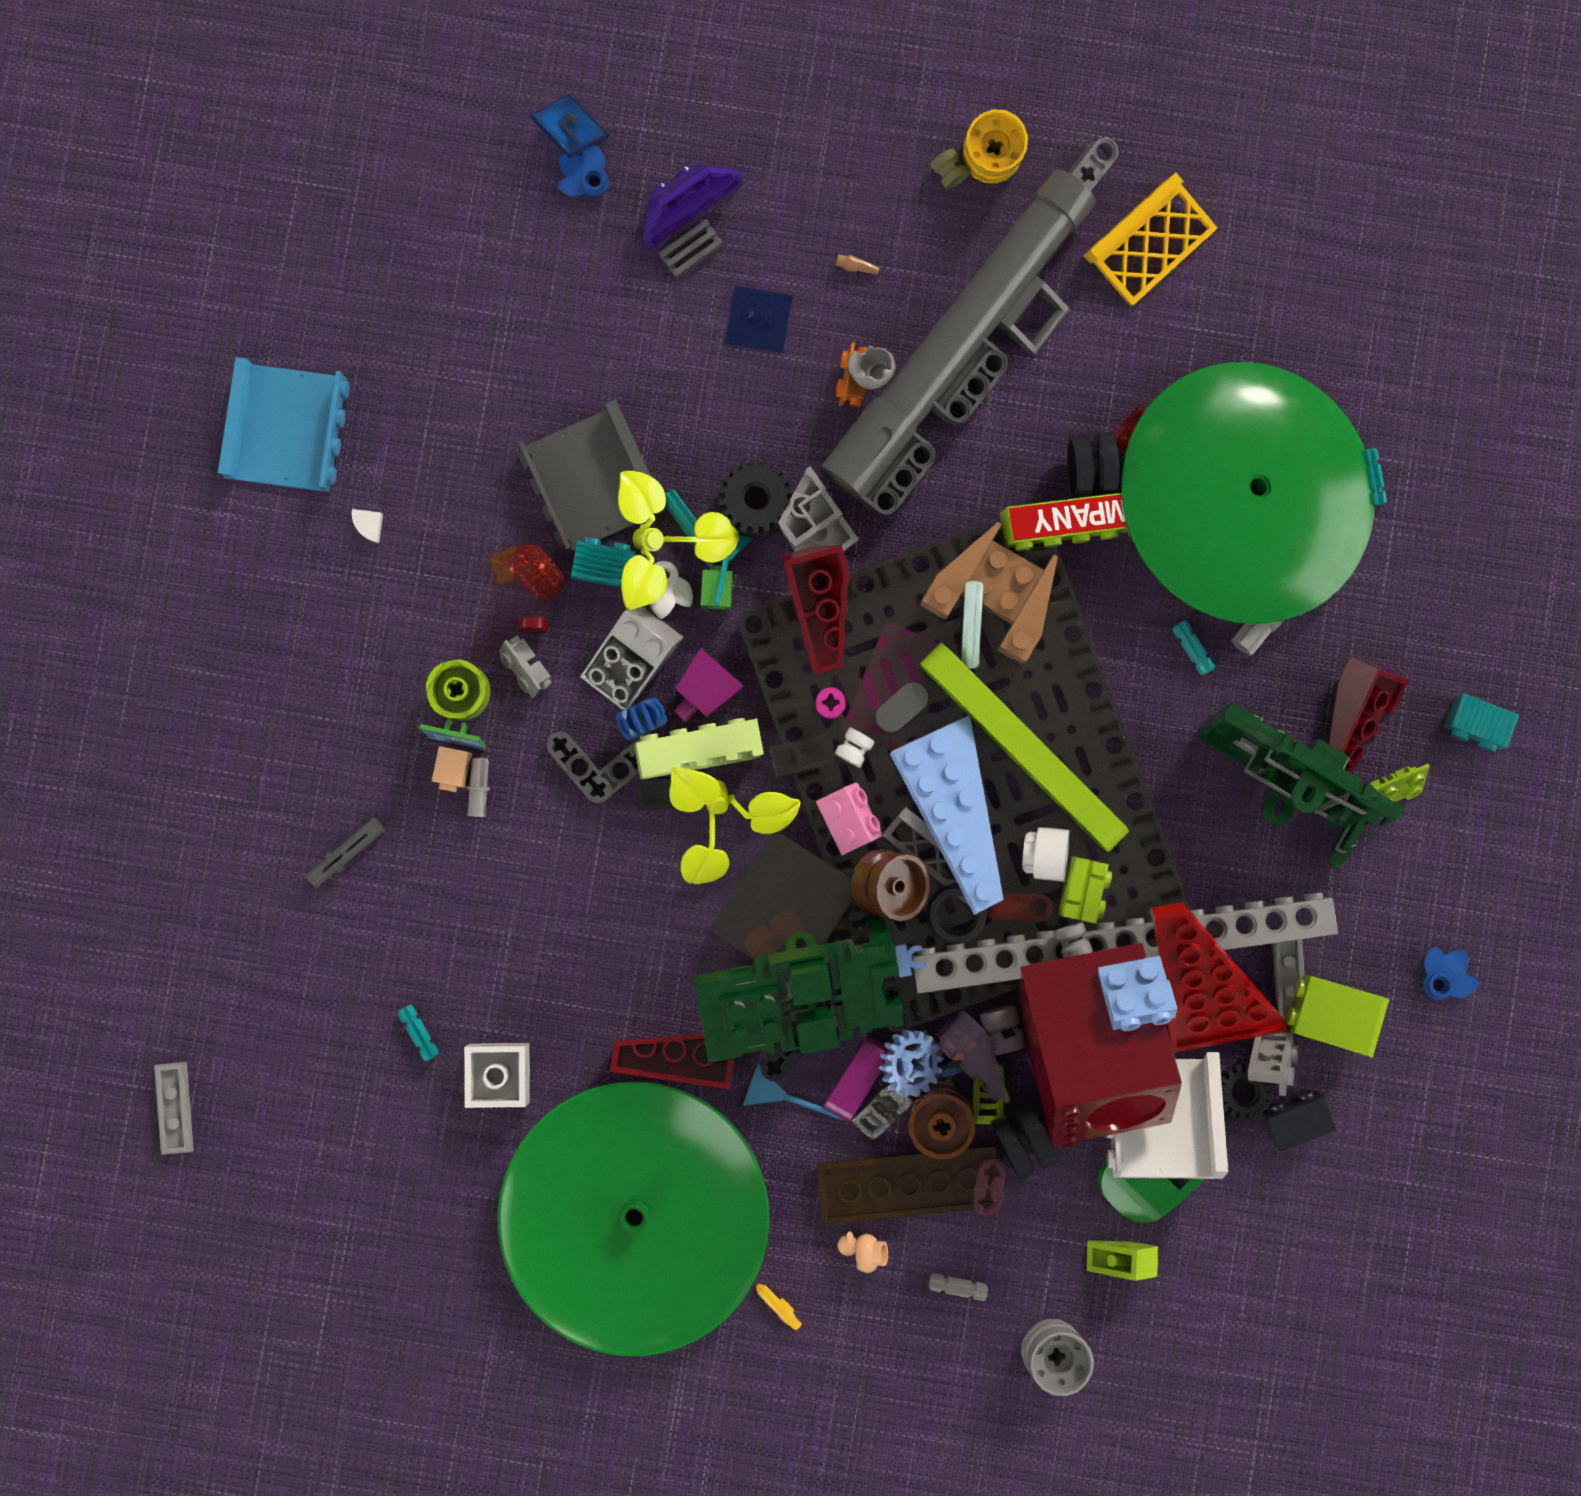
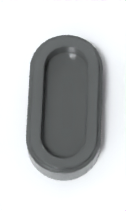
M919 683L904 685L877 710L875 719L878 727L889 733L901 729L927 705L928 693L925 687Z

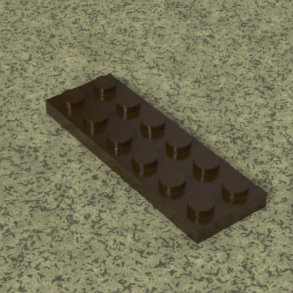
M995 1145L970 1147L962 1154L951 1159L937 1160L919 1152L817 1162L822 1224L1002 1207Z

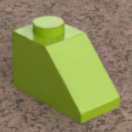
M1090 1240L1087 1244V1271L1134 1281L1157 1277L1158 1246L1127 1241Z

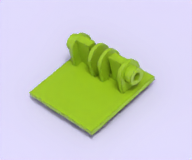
M1426 764L1419 768L1407 766L1394 772V774H1389V781L1386 777H1382L1380 779L1381 783L1378 779L1370 784L1379 793L1394 802L1403 798L1409 800L1422 792L1430 765Z

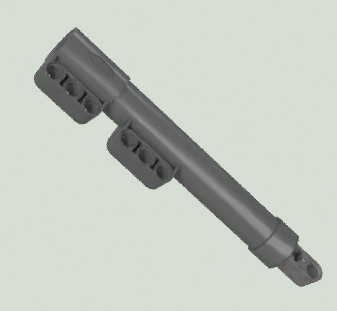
M1101 138L1089 145L1068 172L1061 169H1053L1032 196L1030 205L879 397L872 399L820 465V470L830 481L859 501L875 515H888L895 512L933 464L936 455L934 448L917 433V427L928 413L932 411L947 424H956L967 420L1005 372L1008 363L1006 356L987 338L1067 236L1076 231L1095 207L1096 199L1091 190L1118 156L1117 144L1112 139ZM1097 148H1101L1104 151L1105 160L1099 159L1096 153ZM1087 168H1090L1091 170L1087 172V174L1083 178L1084 181H1082V171L1086 170ZM988 357H991L996 363L994 372L989 371L986 367ZM970 380L975 381L978 385L976 395L971 394L968 390V382ZM953 402L960 407V415L957 418L953 417L950 413V405ZM917 448H920L925 455L924 461L921 464L914 460V451ZM899 471L904 472L907 477V482L903 487L899 486L895 480L896 474ZM881 494L886 495L889 500V505L885 510L881 509L877 503V499Z

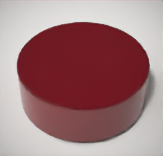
M539 616L521 617L518 620V631L531 634L545 633L548 631V620Z

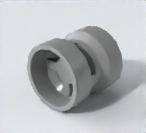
M1083 922L1054 931L1056 940L1061 942L1063 958L1093 952L1090 942L1085 939L1084 934L1086 930Z

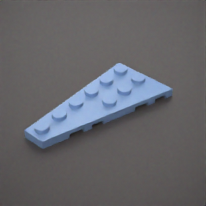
M970 715L892 751L890 756L975 915L1004 899Z

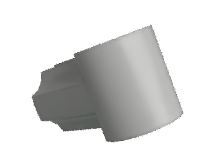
M1283 621L1267 624L1244 623L1230 641L1241 652L1252 656L1267 636L1273 633Z

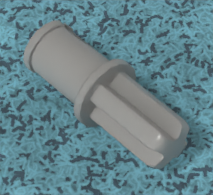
M473 758L471 760L470 786L466 787V789H469L467 816L486 817L487 790L490 791V787H487L489 761L486 758Z

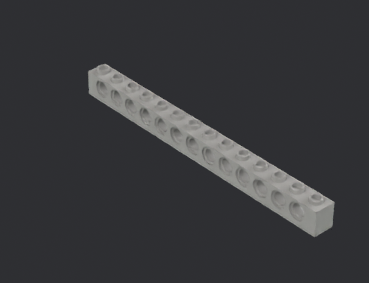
M1322 892L1304 894L1305 900L1294 902L1292 896L1274 899L1275 904L1263 906V901L1244 903L1245 909L1234 910L1233 905L1215 907V913L1204 914L1203 909L1190 910L1205 929L1210 921L1217 923L1219 930L1213 938L1224 950L1338 934L1333 898L1323 897ZM1301 908L1307 913V920L1302 925L1298 924L1295 918L1296 912ZM1271 912L1278 918V923L1273 929H1269L1265 922L1267 915ZM1243 916L1248 921V928L1244 933H1239L1235 925L1238 918ZM1144 918L1127 919L1125 926L1114 927V922L1096 924V930L1086 931L1084 934L1086 941L1090 938H1097L1100 942L1099 951L1117 948L1116 938L1120 934L1125 933L1130 939L1129 945L1143 943L1147 958L1158 956L1157 945L1150 946L1146 942V934L1151 929H1154V922L1144 923ZM1054 930L1036 932L1037 938L1025 940V936L1022 934L1006 937L1007 942L995 944V939L977 941V947L965 948V943L947 945V951L935 952V947L922 948L921 951H917L918 955L912 956V960L915 963H926V966L922 969L913 968L915 989L917 993L1020 979L1021 966L1060 959L1056 955V947L1061 942L1056 940ZM1032 946H1037L1041 952L1040 959L1035 963H1030L1026 959V951ZM1002 950H1007L1011 955V962L1006 967H999L996 963V955ZM976 954L981 958V967L977 971L972 972L967 969L966 960L970 955ZM941 959H948L952 964L950 973L945 976L938 975L936 972V964Z

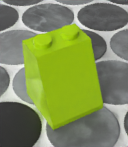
M1304 974L1303 980L1298 979L1294 988V996H1296L1294 1006L1289 1008L1286 1014L1285 1023L1288 1025L1287 1031L1373 1058L1389 999Z

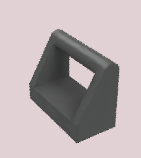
M1035 276L1000 321L997 329L1028 353L1035 356L1070 311V308L1043 280ZM1039 295L1056 310L1033 340L1030 341L1015 324Z

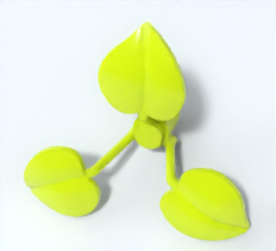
M636 471L620 472L618 506L622 516L631 523L641 524L640 528L634 532L632 540L634 546L641 551V554L647 557L646 559L640 555L633 556L623 568L621 591L625 607L628 610L652 604L665 593L667 587L666 573L661 566L653 565L654 557L650 553V551L659 550L663 542H696L695 554L699 559L705 562H718L727 558L735 550L739 541V532L730 523V520L724 515L715 512L703 514L698 518L694 526L696 537L663 536L659 529L649 528L655 520L654 513L662 511L665 507V492L660 483L654 478Z
M672 768L669 789L672 805L680 811L695 812L700 810L705 804L709 811V847L694 845L684 853L681 860L683 879L690 884L708 883L721 878L729 868V858L726 852L714 849L715 814H723L727 811L729 805L732 804L744 818L751 819L750 825L753 831L761 834H771L784 829L793 821L799 811L800 800L777 792H765L751 800L748 806L749 812H747L735 800L733 794L728 795L726 784L723 781L716 780L712 776L699 771Z

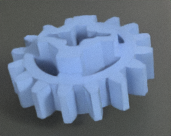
M903 1030L902 1036L894 1034V1043H885V1047L888 1049L887 1054H880V1057L885 1059V1064L879 1066V1070L887 1072L882 1080L891 1083L889 1086L890 1090L899 1091V1094L909 1096L910 1094L917 1097L920 1095V1091L929 1092L928 1083L937 1084L938 1081L934 1075L935 1073H942V1069L937 1067V1063L943 1060V1057L936 1055V1052L940 1049L939 1045L931 1044L933 1038L924 1035V1032Z

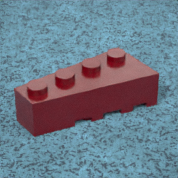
M703 1033L615 1041L610 1072L730 1090L734 1058L709 1063Z

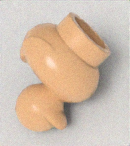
M849 1231L847 1235L842 1236L838 1241L837 1246L841 1254L851 1256L855 1253L856 1268L862 1272L871 1273L878 1266H885L887 1264V1244L885 1241H877L873 1235L863 1234L856 1239L853 1233Z

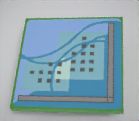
M447 719L444 729L420 725L422 732L430 739L486 751L487 746L480 737L466 734L468 725L465 722H462L460 733L450 731L453 724L451 719Z

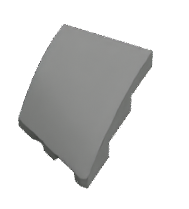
M811 466L807 468L778 521L779 527L794 551L839 544L842 545L843 551L859 541L842 517L843 514L827 493L826 487Z

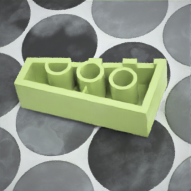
M745 718L729 720L727 725L717 727L716 723L698 726L699 730L687 732V728L670 731V736L658 738V734L641 736V742H637L634 745L640 779L671 775L672 768L698 770L757 759L764 754L757 719L745 721Z

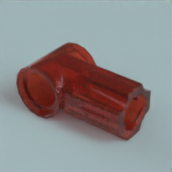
M1002 893L1004 900L992 906V919L1042 921L1051 914L1052 903L1043 894ZM1037 898L1043 900L1046 905L1045 912L1040 916L1033 915L1029 908L1032 900Z

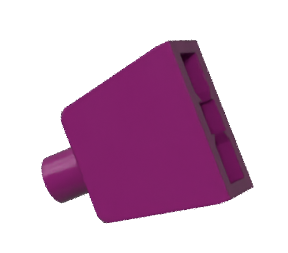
M700 649L676 687V691L684 699L673 712L686 723L697 710L709 718L744 689V685L705 651Z

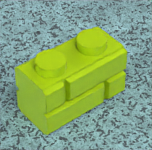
M1070 857L1058 916L1095 924L1097 918H1103L1106 901L1101 900L1103 889H1109L1112 872L1107 871L1109 864Z

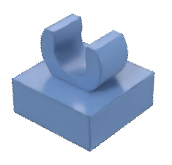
M906 944L895 946L899 977L912 975L911 967L922 969L926 966L925 962L915 963L912 960V954L916 951H921L922 946L915 945L908 951Z

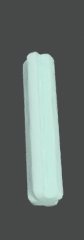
M968 581L965 584L961 661L969 669L979 666L983 584L978 581Z

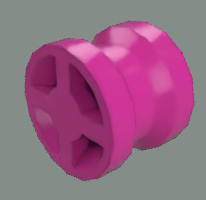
M825 688L817 696L816 710L824 718H837L844 711L846 700L843 693L837 688Z

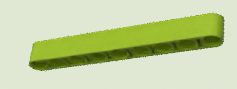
M940 643L920 663L921 668L1105 852L1109 853L1129 833L1128 828L944 644Z

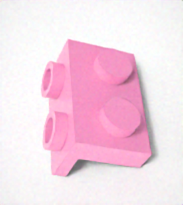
M857 782L816 801L841 855L882 836L880 823L876 816L872 814L867 803L866 793L859 787Z

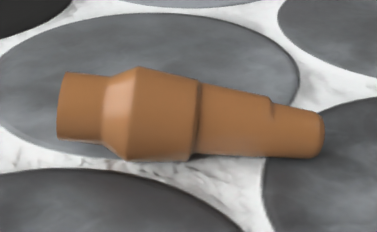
M838 254L835 266L843 267L846 271H860L875 275L879 273V267L852 255L844 256Z

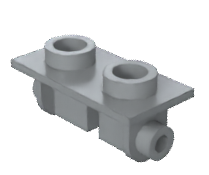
M516 636L509 642L507 640L504 641L499 650L500 659L505 667L511 668L517 676L520 688L525 693L528 692L533 699L540 689L544 690L552 684L549 680L551 676L540 661L531 666L529 665L528 661L536 655L524 639Z

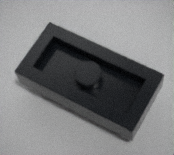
M671 779L635 781L637 811L675 808L669 796Z

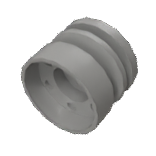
M1046 1319L1033 1325L1024 1336L1021 1356L1025 1367L1042 1390L1052 1395L1068 1396L1077 1393L1088 1383L1093 1373L1094 1359L1090 1347L1072 1325L1061 1319ZM1057 1348L1059 1351L1055 1352V1357L1051 1358L1050 1355L1053 1354V1349Z

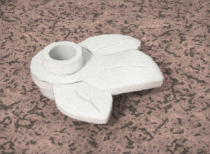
M667 561L655 563L654 565L661 566L669 574L665 593L659 600L650 604L654 614L659 619H663L671 612L675 603L684 607H690L693 594L689 583L678 577V571L672 563Z

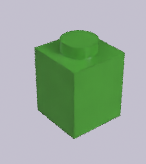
M710 566L709 570H703L702 609L731 610L732 571H726L720 604L716 606L714 605L721 566Z

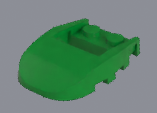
M1107 1157L1103 1161L1098 1174V1183L1103 1196L1124 1217L1140 1223L1154 1222L1164 1217L1196 1190L1204 1180L1188 1179L1178 1189L1168 1178H1113V1168L1108 1167Z

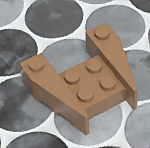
M997 522L937 574L920 606L946 620L959 596L965 597L966 582H981L983 584L982 608L1011 624L997 651L1023 665L1042 636L1058 556L1053 555L1044 570L993 541L1002 525Z

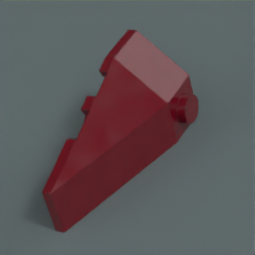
M842 545L810 547L781 555L813 674L816 675L842 668L849 571Z
M1350 657L1348 663L1343 667L1341 678L1338 682L1329 745L1350 757L1345 767V770L1350 773L1364 755V745L1371 736L1376 737L1381 729L1378 724L1386 713L1391 715L1396 709L1409 679Z

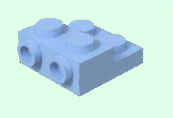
M1160 956L1098 967V976L1113 1030L1132 1031L1147 1023L1163 1025L1176 1017V1002L1170 981L1166 979Z

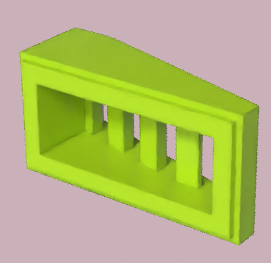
M972 1064V1106L974 1108L975 1124H991V1120L1003 1115L1004 1065ZM980 1074H996V1080H980ZM980 1086H996V1092H980ZM996 1098V1103H979V1099ZM979 1109H996V1115H979Z

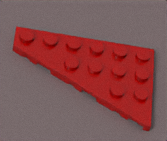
M1183 902L1152 908L1157 953L1161 958L1166 979L1170 981L1177 1006L1176 1017L1167 1023L1173 1053L1287 1031L1284 1018Z

